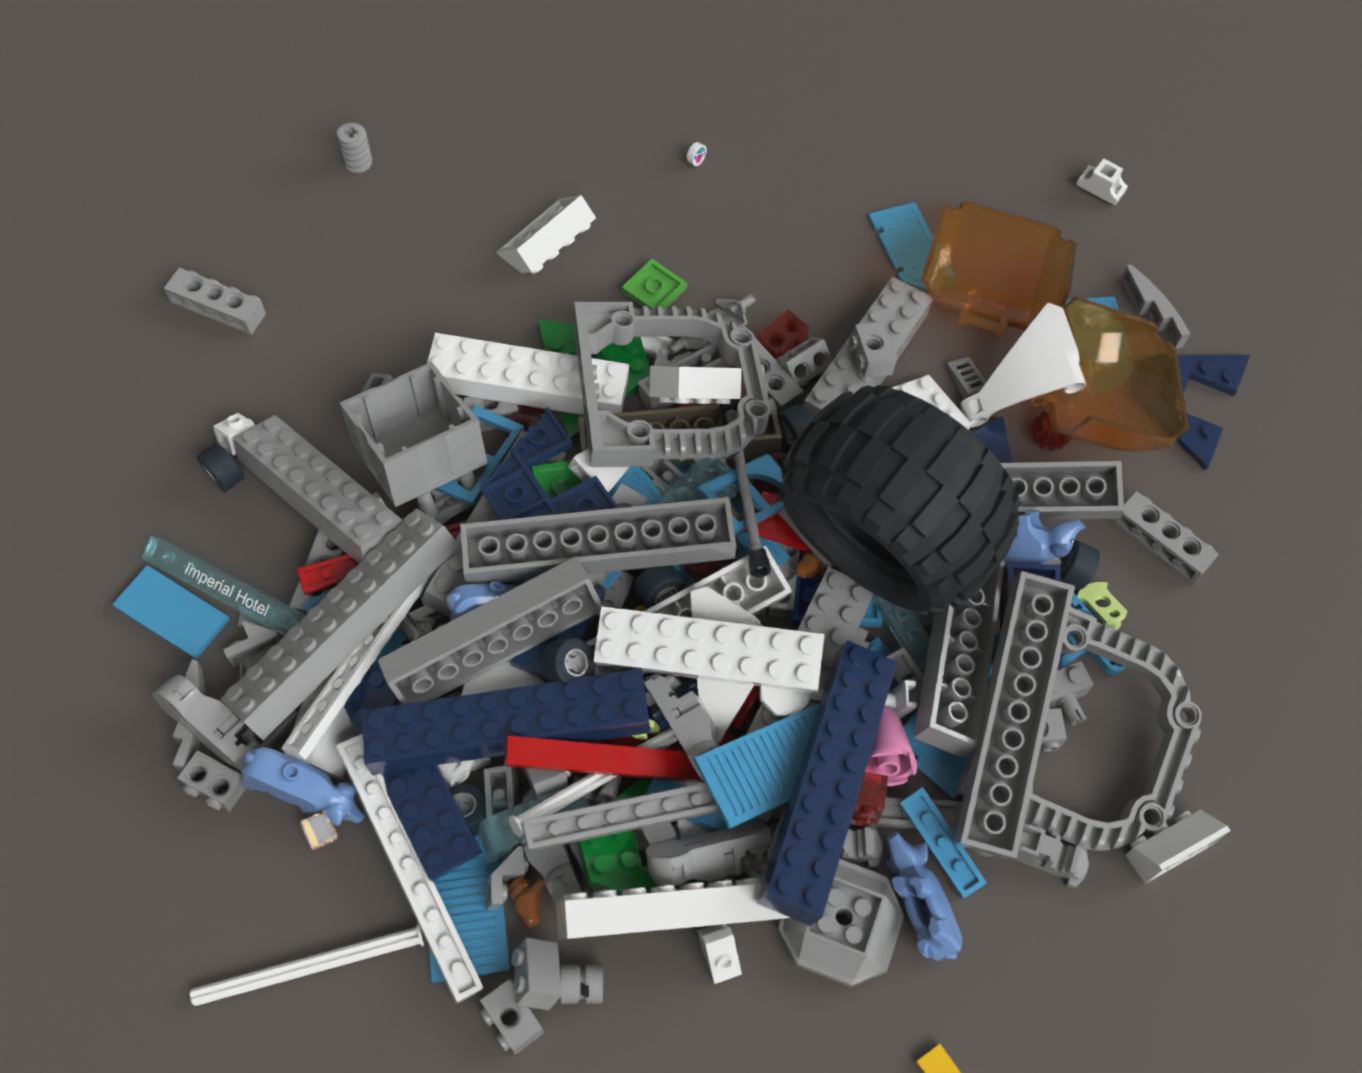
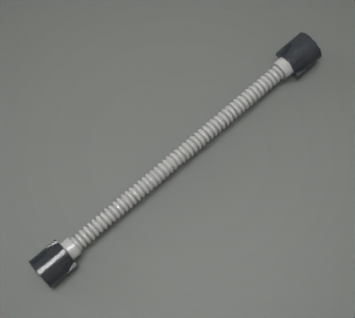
M730 399V404H719L723 419L728 424L735 420L739 403L738 399ZM741 451L733 455L751 547L748 552V566L752 577L761 578L770 574L771 566L766 549L760 543L744 454Z

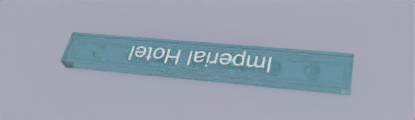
M151 535L141 559L284 636L306 616L159 536Z

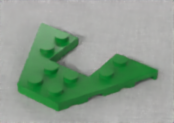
M538 320L546 351L577 356L573 324ZM633 337L632 341L627 345L611 343L596 354L597 359L629 364L625 397H630L637 391L638 381L650 376V367L641 337ZM562 412L567 435L573 442V438L579 434L578 417H583L584 415Z
M640 779L619 795L615 801L644 796L652 779ZM633 830L576 842L588 887L598 890H616V895L622 896V890L645 888L646 894L651 893V888L663 886L653 882L650 873L644 871ZM690 879L683 884L674 885L675 891H679L680 885L703 883V880Z

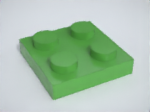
M651 259L622 286V293L640 306H648V309H656V306H662L663 309H666L687 289V282L654 259Z

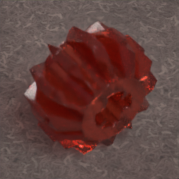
M1054 409L1049 413L1046 411L1040 413L1032 423L1031 435L1034 436V443L1040 442L1041 449L1047 446L1051 452L1055 447L1059 450L1064 448L1065 444L1067 445L1071 441L1074 426L1070 425L1071 418H1063V412L1058 415Z

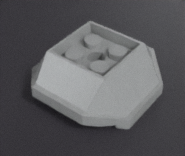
M840 859L823 918L812 926L792 918L781 919L777 931L797 967L848 987H853L886 973L904 915L888 877ZM845 914L849 918L850 924L847 926L840 925L836 921V915Z

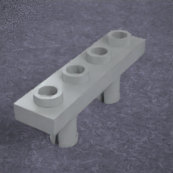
M471 471L460 476L461 487L471 492L482 475L475 478L474 472ZM431 491L416 497L420 511L440 524L471 508L470 505L448 495L433 501ZM481 494V496L479 497V499L477 500L476 503L479 502V500L481 499V497L483 496V494Z

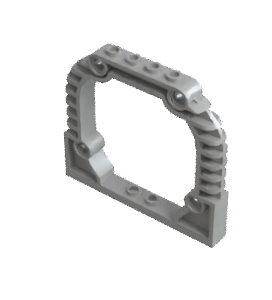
M574 302L573 326L591 467L653 466L654 459H662L663 462H668L669 459H678V461H684L685 459H693V461L708 459L709 461H714L715 458L720 457L726 459L734 453L743 451L752 442L755 435L764 433L769 415H772L773 404L771 400H768L769 386L768 382H764L765 369L764 364H760V347L756 346L755 337L750 330L738 328L732 321L728 324L722 320L720 314L714 312V315L707 313L705 308L693 310L690 306H685L684 309H677L676 306H671L670 309H663L662 306H656V309H648V306H642L641 309H634L633 302ZM686 336L701 338L718 346L721 358L727 364L734 366V368H742L741 400L738 403L735 420L726 426L710 429H652L651 425L646 421L634 420L628 423L610 411H598L597 399H599L600 389L599 383L594 382V380H597V366L592 365L591 354H597L611 343L627 345L632 341L633 337Z
M1070 607L1061 653L1071 655L1084 649L1132 669L1148 679L1162 699L1157 719L1159 726L1164 732V736L1143 795L1134 797L1126 803L1119 820L1106 823L1088 819L1033 794L1032 786L1024 823L1046 830L1045 833L1054 837L1059 835L1061 840L1075 846L1078 845L1083 849L1095 851L1112 850L1134 841L1143 832L1161 829L1166 821L1171 818L1175 808L1172 804L1173 800L1183 786L1182 774L1192 760L1191 748L1198 741L1201 734L1199 725L1202 713L1198 705L1190 702L1189 687L1186 686L1178 666L1174 664L1166 653L1140 639L1096 621L1097 618ZM1067 634H1072L1075 637V646L1067 641ZM1181 710L1187 715L1186 723L1180 718ZM974 750L970 752L954 794L961 798L964 797ZM1146 810L1152 815L1150 825L1144 820Z

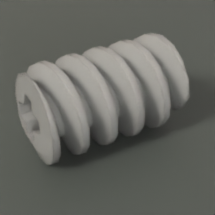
M351 122L341 125L337 130V136L345 167L352 173L365 172L370 168L373 161L366 130L358 123Z

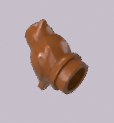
M799 550L801 560L796 564L794 574L802 578L823 577L827 568L811 550Z
M520 877L513 881L508 888L510 898L515 902L516 912L521 917L524 928L535 927L540 922L539 911L543 901L542 889L546 885L544 880L533 884L526 877Z

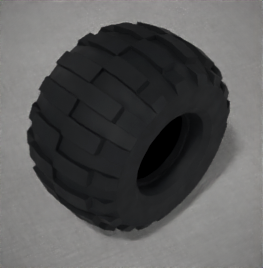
M867 385L861 387L854 394L851 391L842 393L826 405L795 440L781 470L783 481L780 485L779 495L784 504L783 506L795 526L814 548L835 567L865 589L894 605L914 612L935 615L941 613L948 605L953 608L961 606L978 592L1008 554L1018 532L1016 530L1019 526L1017 514L1019 512L1020 498L1014 489L1015 484L993 453L972 432L944 411L923 399L888 386L877 385L873 387Z

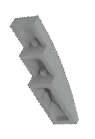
M1127 265L1120 280L1138 315L1148 314L1156 332L1165 330L1174 349L1183 347L1191 333L1178 312L1165 295L1134 266Z
M192 659L185 678L206 696L204 670L197 660ZM178 722L172 737L180 747L173 766L181 773L195 752L199 751L201 741Z

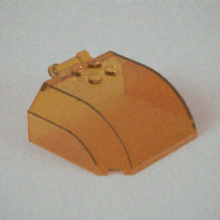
M969 201L961 202L960 206L952 208L950 205H943L930 244L921 281L937 306L960 312L957 320L958 324H970L994 331L996 335L1003 337L1007 326L1025 331L1047 303L1064 309L1071 292L1077 244L1072 239L1068 241L1060 236L1062 231L1053 225Z
M1078 296L1073 297L1062 308L1079 352V366L1086 386L1074 393H1065L1064 389H1059L1032 398V404L1036 407H1049L1051 428L1075 439L1127 452L1151 451L1171 446L1181 435L1189 430L1175 346L1170 341L1166 344L1156 333L1159 328L1152 321Z

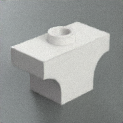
M1104 158L1097 167L1089 165L1076 184L1113 205L1118 203L1128 187L1121 179L1123 168Z
M726 924L710 925L697 930L701 949L714 984L741 975L735 940L730 926L727 927Z

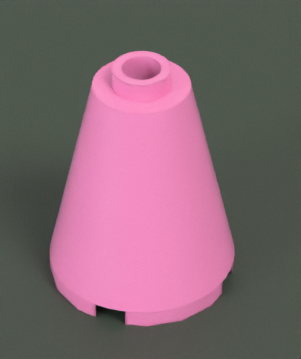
M884 707L864 778L868 781V777L876 780V785L895 786L907 782V777L912 773L913 776L916 774L917 761L897 711Z

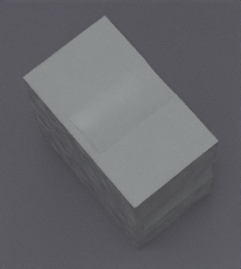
M432 362L407 372L387 384L371 388L339 403L352 447L395 507L488 464L479 420L464 401L452 392L448 381Z

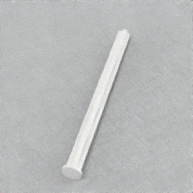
M670 727L637 747L663 750L677 742L678 738ZM589 774L517 817L511 815L508 818L509 824L513 832L518 837H522L524 835L523 820L552 815L617 776Z
M417 923L415 928L193 988L190 990V1000L192 1004L197 1006L417 944L425 946L424 935Z

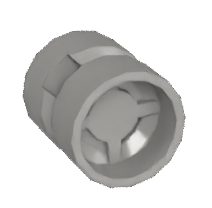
M578 964L562 965L561 1004H578L581 999H584L586 1004H603V964H586L584 969H581Z

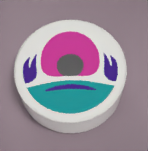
M699 142L692 144L687 152L688 163L694 166L700 165L706 155V146Z

